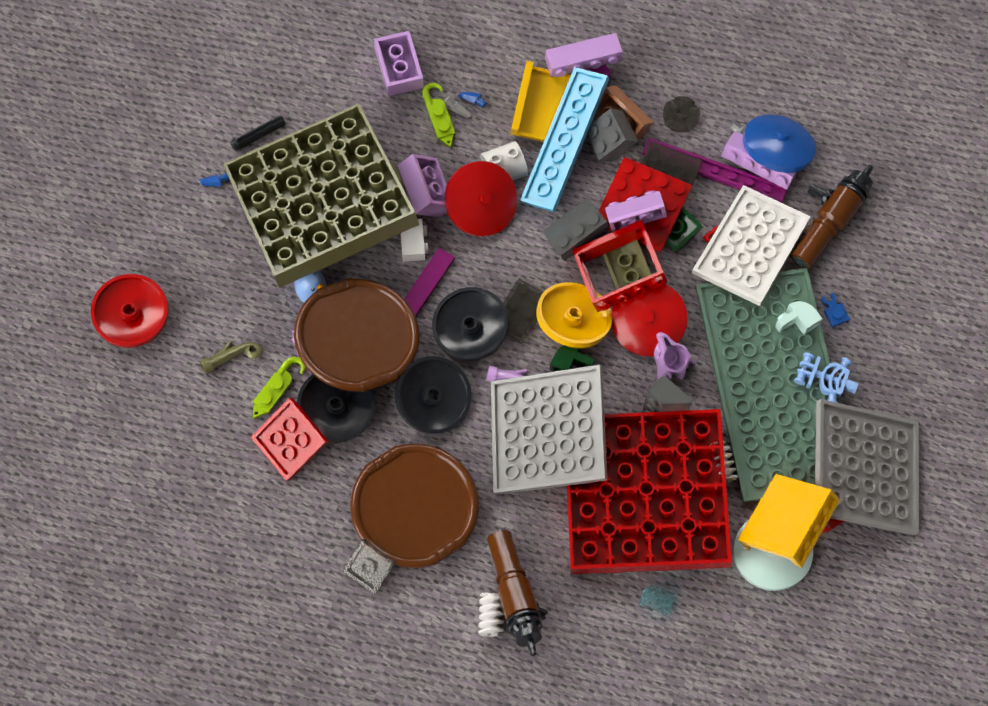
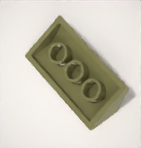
M638 240L603 254L616 289L651 275Z

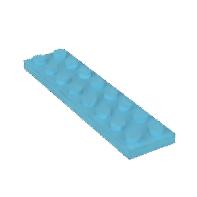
M574 67L520 201L522 203L555 213L609 81L607 75Z

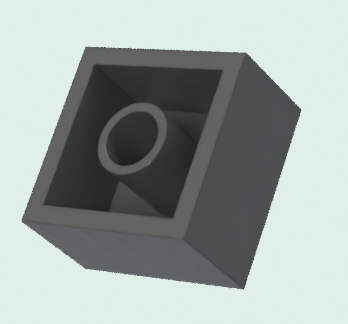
M609 109L591 123L587 132V137L600 161L612 162L638 142L622 110Z

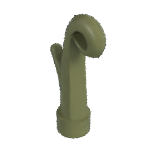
M229 341L215 355L210 358L207 357L199 361L207 375L213 372L215 368L244 352L249 358H258L261 356L263 349L255 342H247L230 348L232 341Z

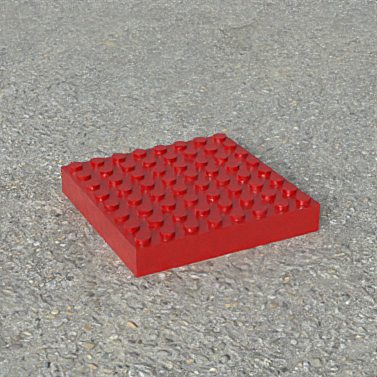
M721 409L605 414L607 480L567 486L571 575L730 568L732 559Z

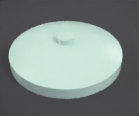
M746 521L740 528L733 547L734 560L742 576L754 586L769 591L785 590L798 584L811 567L813 549L802 568L796 566L790 559L753 547L750 550H746L738 541L741 532L748 523Z

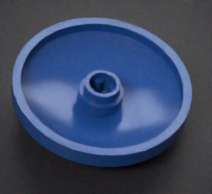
M768 114L755 117L747 124L743 133V145L747 153L757 163L773 171L782 173L802 171L811 164L816 153L815 141L807 129L796 121L784 116Z

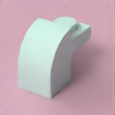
M797 301L788 305L786 312L777 318L778 321L775 327L780 333L795 323L803 335L820 325L822 317L812 305Z

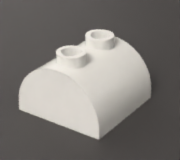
M516 141L480 154L481 161H488L499 165L511 176L513 181L528 176L525 158Z

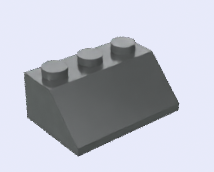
M587 198L542 232L561 258L566 260L574 254L573 249L589 243L607 230L609 226L597 208Z
M663 374L647 391L643 410L644 412L690 410L693 400Z

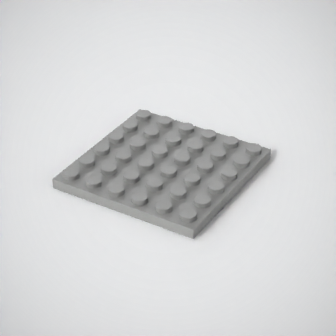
M601 365L491 381L494 494L499 495L607 480L603 367Z
M823 399L816 401L815 485L831 489L840 499L830 517L831 519L910 535L919 534V421Z

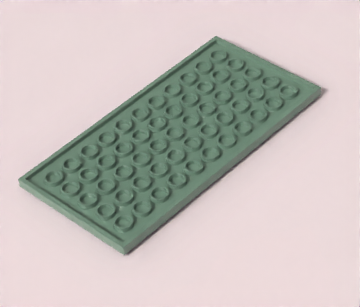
M807 268L779 272L760 306L713 283L696 285L736 474L738 475L737 479L742 502L760 501L775 474L815 485L816 401L820 399L828 400L829 396L824 395L820 391L819 378H813L810 388H806L808 378L804 379L805 385L796 384L794 379L798 376L797 370L802 369L799 364L804 360V353H810L815 356L814 360H811V364L815 363L817 356L821 357L817 370L821 372L830 364L821 324L803 335L795 323L780 333L775 327L778 321L777 318L786 312L790 303L797 301L806 302L817 311ZM829 370L826 373L831 375L832 370Z

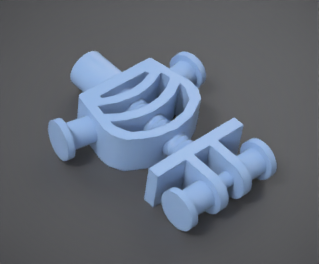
M810 353L803 354L804 360L799 364L802 369L797 370L798 376L794 379L796 384L805 385L804 379L808 378L806 388H810L813 378H819L820 391L824 395L829 396L828 401L838 403L836 401L837 397L840 398L843 390L855 394L859 383L848 379L850 370L847 368L852 365L849 359L843 357L841 364L830 363L821 372L817 370L821 357L817 356L815 363L811 364V360H814L815 356ZM829 370H834L831 373V375L827 374L826 372H828Z

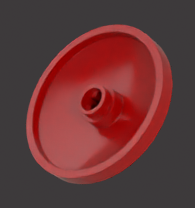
M488 161L467 163L457 169L447 183L445 207L448 216L457 228L469 235L489 236L496 234L511 222L516 212L518 198L515 184L511 176L497 164Z
M124 274L108 280L96 292L91 304V319L98 334L108 343L122 348H135L151 342L165 327L169 314L168 302L161 287L152 279L139 274Z
M667 284L648 290L642 295L632 297L624 303H618L613 306L611 312V325L617 340L628 351L644 357H654V350L659 343L656 336L657 333H665L674 342L679 343L686 332L688 323L687 309L683 299L677 291Z

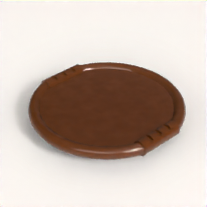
M348 278L317 289L300 308L294 325L295 347L305 367L322 382L347 391L365 392L398 380L413 362L419 346L418 322L406 300L388 286L367 279Z
M418 443L395 445L366 464L354 484L350 501L353 526L366 548L385 562L406 568L435 566L465 546L475 528L479 511L478 492L473 478L465 466L456 457L443 449Z

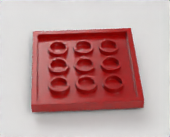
M624 157L598 211L609 226L607 231L612 232L605 207H608L613 202H625L633 196H637V198L644 196L649 191H660L667 217L645 223L644 225L655 251L662 253L692 189V185ZM643 237L638 239L640 245L647 247Z

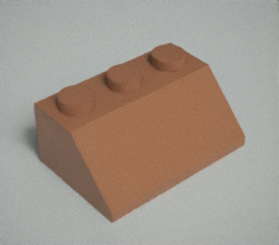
M616 85L605 88L592 120L594 122L609 109L622 110L637 140L644 136L654 123Z

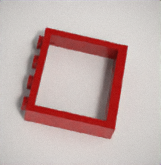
M642 219L572 250L597 312L605 311L618 303H624L632 297L642 295L646 291L658 288L668 282ZM643 237L657 272L598 297L585 262Z

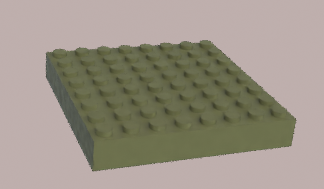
M359 103L223 164L279 288L419 225L416 213Z

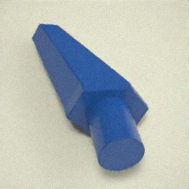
M461 92L458 97L474 105L477 103L482 108L487 105V102L481 98L483 95L480 93Z
M226 173L221 176L216 174L199 179V182L202 186H222L223 182L230 179Z

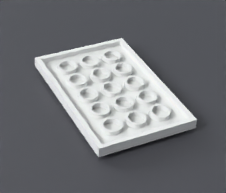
M743 185L693 268L692 274L760 306L811 216Z

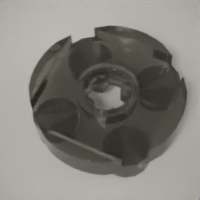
M677 96L665 104L663 119L666 127L676 132H690L697 125L700 110L691 98ZM683 111L686 116L679 117L676 113Z

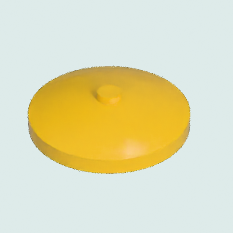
M565 282L549 287L541 295L536 308L537 320L542 330L554 341L572 348H587L600 343L607 336L612 324L611 309L597 312L587 287L578 283Z

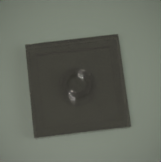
M362 539L343 572L367 590L376 594L396 561L366 539Z

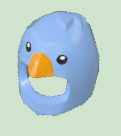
M319 270L294 281L296 294L302 302H305L317 289L327 286L325 278Z

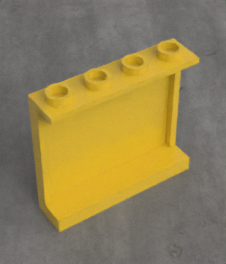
M526 61L510 135L544 142L571 75L566 74L563 77L551 78L548 69L533 66L534 62Z
M775 474L741 532L738 541L746 550H750L751 547L790 559L796 566L802 568L840 499L831 489Z

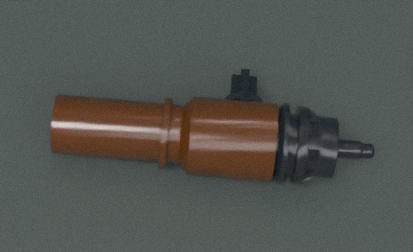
M868 165L863 172L853 170L849 176L844 177L838 183L835 191L832 189L826 191L815 184L809 187L807 193L821 200L822 207L817 213L818 218L813 220L806 230V235L790 255L796 265L810 270L830 241L838 236V232L846 228L869 196V189L873 185V181L869 177L873 170L872 165Z
M508 530L495 531L488 536L487 541L497 573L496 582L499 585L497 591L506 624L511 636L515 637L517 645L527 647L530 655L535 656L537 654L535 644L542 639V620L546 619L545 615L548 614V611L539 607L538 602L535 600L530 580L526 577L525 570L521 568L511 532Z

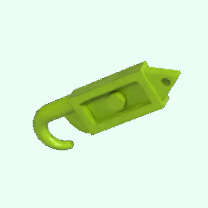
M429 83L423 88L422 96L437 140L451 148L455 131L445 102L441 99H431L429 94L431 88H438L440 92H443V88L438 83Z
M299 357L286 359L254 399L253 419L265 414L269 415L291 386L292 377L287 370L293 363L300 364V374L304 373L306 367Z

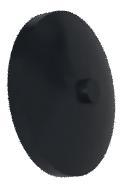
M465 287L448 294L438 304L432 319V330L439 347L450 357L461 361H477L492 355L503 344L509 329L508 314L502 301L492 292L478 287Z
M428 356L415 360L396 382L394 395L399 414L409 426L422 433L439 434L447 432L459 425L469 411L471 404L469 381L461 368L448 359Z
M312 374L303 383L298 393V405L329 442H345L359 436L366 430L374 416L375 397L372 389L365 392L342 390L322 382Z

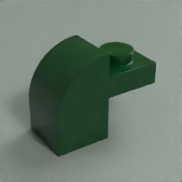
M563 345L556 351L549 370L553 372L568 370L573 365L580 368L594 366L595 359L587 353H579L580 348Z

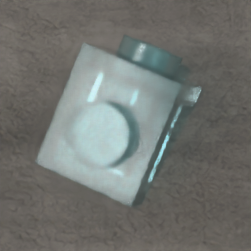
M645 587L641 594L640 606L650 607L662 614L669 615L675 596L658 587Z

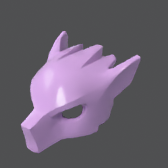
M657 333L656 336L659 343L654 350V357L657 365L658 379L664 374L668 379H671L672 375L682 380L685 377L684 374L689 363L692 366L695 365L690 352L685 346L674 342L667 334Z

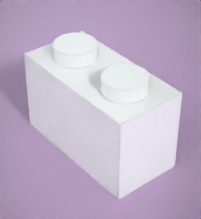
M418 219V226L401 233L403 262L425 260V254H429L428 242L424 243V237L427 236V225H423L422 219Z

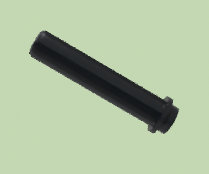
M279 115L238 138H232L230 144L234 151H241V148L284 126L285 120Z

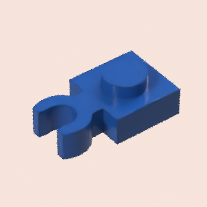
M834 293L830 294L832 301H827L825 296H822L821 302L827 307L824 310V314L831 328L849 322L850 318L843 304H836L837 298Z

